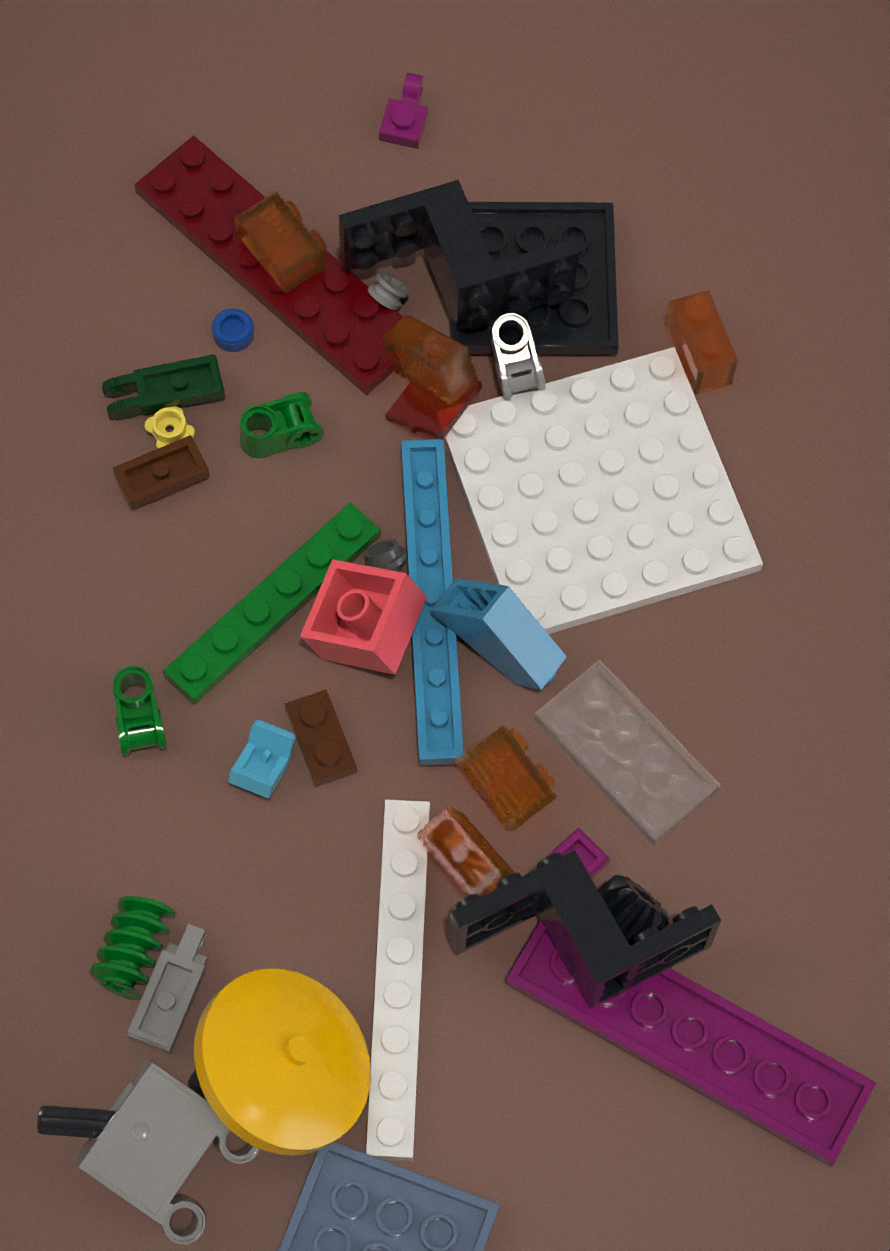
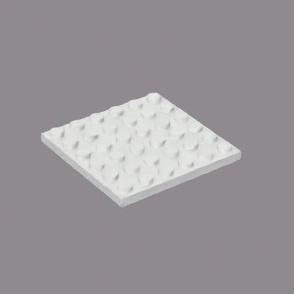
M675 347L545 383L546 389L539 391L535 387L512 393L511 398L508 399L500 396L437 414L439 430L444 439L496 584L509 586L548 634L762 570L763 561Z

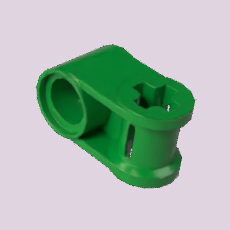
M306 392L292 393L281 399L247 408L240 418V445L244 453L254 458H265L293 448L307 447L319 441L323 437L324 431L321 424L315 422L311 412L312 400L310 395ZM254 429H264L267 431V433L263 435H256L251 433L250 431Z
M139 666L122 668L113 679V693L117 711L116 724L122 756H128L131 750L158 746L160 750L167 749L160 709H157L150 674ZM132 685H140L145 688L144 693L137 698H128L123 695L124 690Z

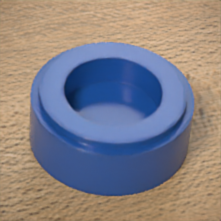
M231 308L223 310L214 318L212 323L214 342L219 348L228 352L244 350L252 343L254 338L252 318L240 309Z

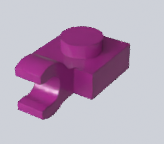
M407 72L401 101L388 99L379 130V141L415 149L419 148L428 116V107L418 105L423 91L421 86L422 75Z

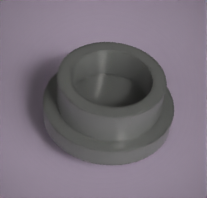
M394 539L380 541L369 547L365 552L367 558L366 566L400 571L402 563L407 559L405 548L399 546Z

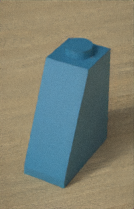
M456 578L431 609L432 613L515 685L542 690L546 684L553 680L557 669L567 658L509 586Z

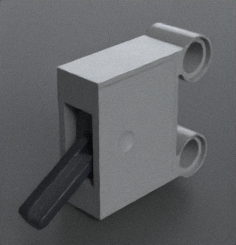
M145 1058L109 1110L44 1105L40 1107L37 1116V1130L41 1135L89 1138L73 1160L78 1168L158 1222L160 1229L165 1235L177 1244L195 1242L205 1229L206 1218L203 1210L190 1197L176 1193L212 1141L216 1150L228 1161L235 1164H244L253 1160L260 1150L247 1142L239 1150H228L226 1147V1137L231 1130L218 1118L208 1101L148 1058ZM180 1208L191 1209L192 1220L185 1229L173 1230L170 1228V1218L176 1210Z

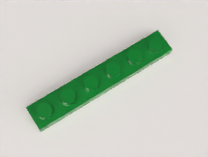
M350 502L163 670L164 678L193 705L197 704L318 594L332 559L352 563L381 537V529Z

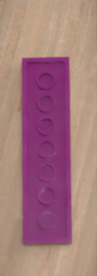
M541 920L506 978L505 984L831 1167L835 1164L877 1084L672 969H668L591 1009Z

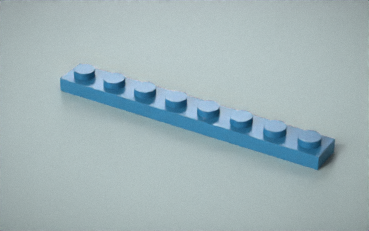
M444 439L401 441L408 576L427 596L412 633L419 766L463 764L464 751L456 633L431 611L433 606L453 583Z

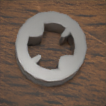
M380 271L376 275L377 284L372 283L368 287V292L383 306L392 310H398L402 305L400 298H406L410 290L394 275Z

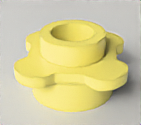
M177 406L160 409L145 422V430L147 433L153 434L157 441V449L189 435L194 438L195 435L194 427L186 423L183 410ZM173 427L174 430L172 432H167L166 428Z

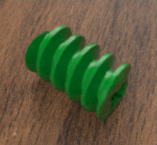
M124 896L119 899L117 904L120 913L114 914L110 921L113 929L105 933L103 940L107 946H103L98 950L97 958L100 963L92 965L90 975L108 991L127 999L139 1000L143 995L132 987L133 983L147 984L149 978L140 972L139 968H154L156 963L154 959L145 953L147 950L161 951L163 945L152 936L154 933L167 935L169 928L160 922L159 919L160 917L174 918L175 912L169 906L150 898Z

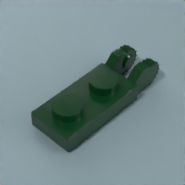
M214 354L133 370L134 373L111 379L108 378V380L102 383L103 394L108 397L130 395L136 389L138 392V396L109 403L107 413L108 417L113 420L134 418L141 412L142 414H148L167 407H183L225 398L217 357Z

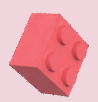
M332 559L300 637L322 660L396 675L427 596L407 573Z

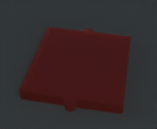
M424 363L385 416L387 421L408 427L412 433L419 431L444 439L483 386L481 381L457 374L455 369L447 371Z

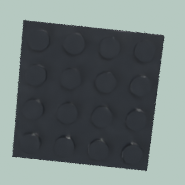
M468 202L493 263L574 239L579 251L574 296L557 305L544 304L531 308L528 312L521 315L529 324L536 353L617 355L619 346L613 202ZM450 316L451 354H494L490 335L497 319L490 321L481 328H465L457 331ZM504 326L499 330V337L505 344L515 345L522 340L520 331L514 326Z

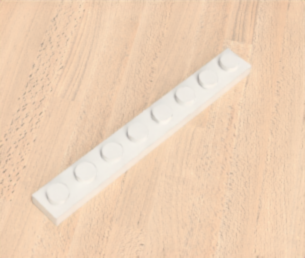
M385 800L366 1154L388 1161L413 1162L430 802Z

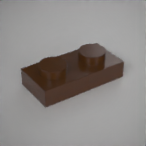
M191 435L113 468L114 476L131 510L210 477L209 469Z
M327 689L285 703L286 713L315 787L357 773V766Z

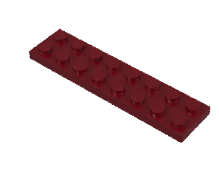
M194 135L135 184L136 193L366 396L425 344V335L399 312L389 309L376 301L369 294L368 286L351 271L345 272L340 261Z

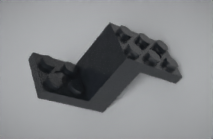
M459 180L339 215L340 260L345 272L354 269H368L378 262L394 257L405 258L413 255L417 250L424 249L457 331L465 328H481L506 313L523 315L531 308L544 304L557 305L574 296L579 251L574 239L493 263Z
M575 850L562 856L561 852H556L545 857L536 865L538 869L524 876H521L520 873H514L503 878L496 884V890L480 897L479 893H474L463 898L454 906L455 910L451 912L449 941L458 955L538 915L591 1009L710 948L721 922V918L712 904L701 910H698L697 906H692L677 914L672 919L674 924L660 931L656 927L642 931L632 939L633 945L630 946Z

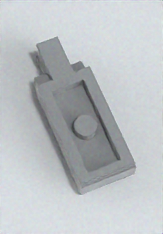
M188 923L179 946L169 943L166 950L161 951L127 1031L128 1039L171 1055L206 971L205 966L208 957L200 954L207 936L204 934L205 929Z

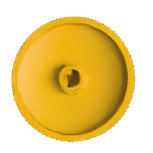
M270 968L255 970L241 975L222 988L207 1004L199 1019L194 1039V1062L200 1087L218 1118L229 1130L248 1144L270 1153L303 1155L315 1152L331 1144L349 1131L356 1123L364 1109L370 1088L371 1068L367 1045L358 1023L345 1004L318 981L301 973L286 969Z

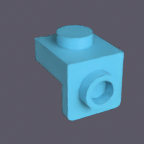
M256 719L251 726L247 745L230 770L228 783L269 799L290 765L296 736L289 731Z

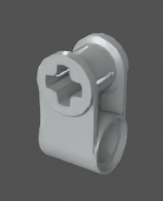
M506 313L500 316L494 323L490 338L503 398H511L512 393L535 387L539 391L546 389L542 365L536 353L527 320L515 313ZM504 326H514L520 331L522 340L515 345L505 344L499 337V330Z

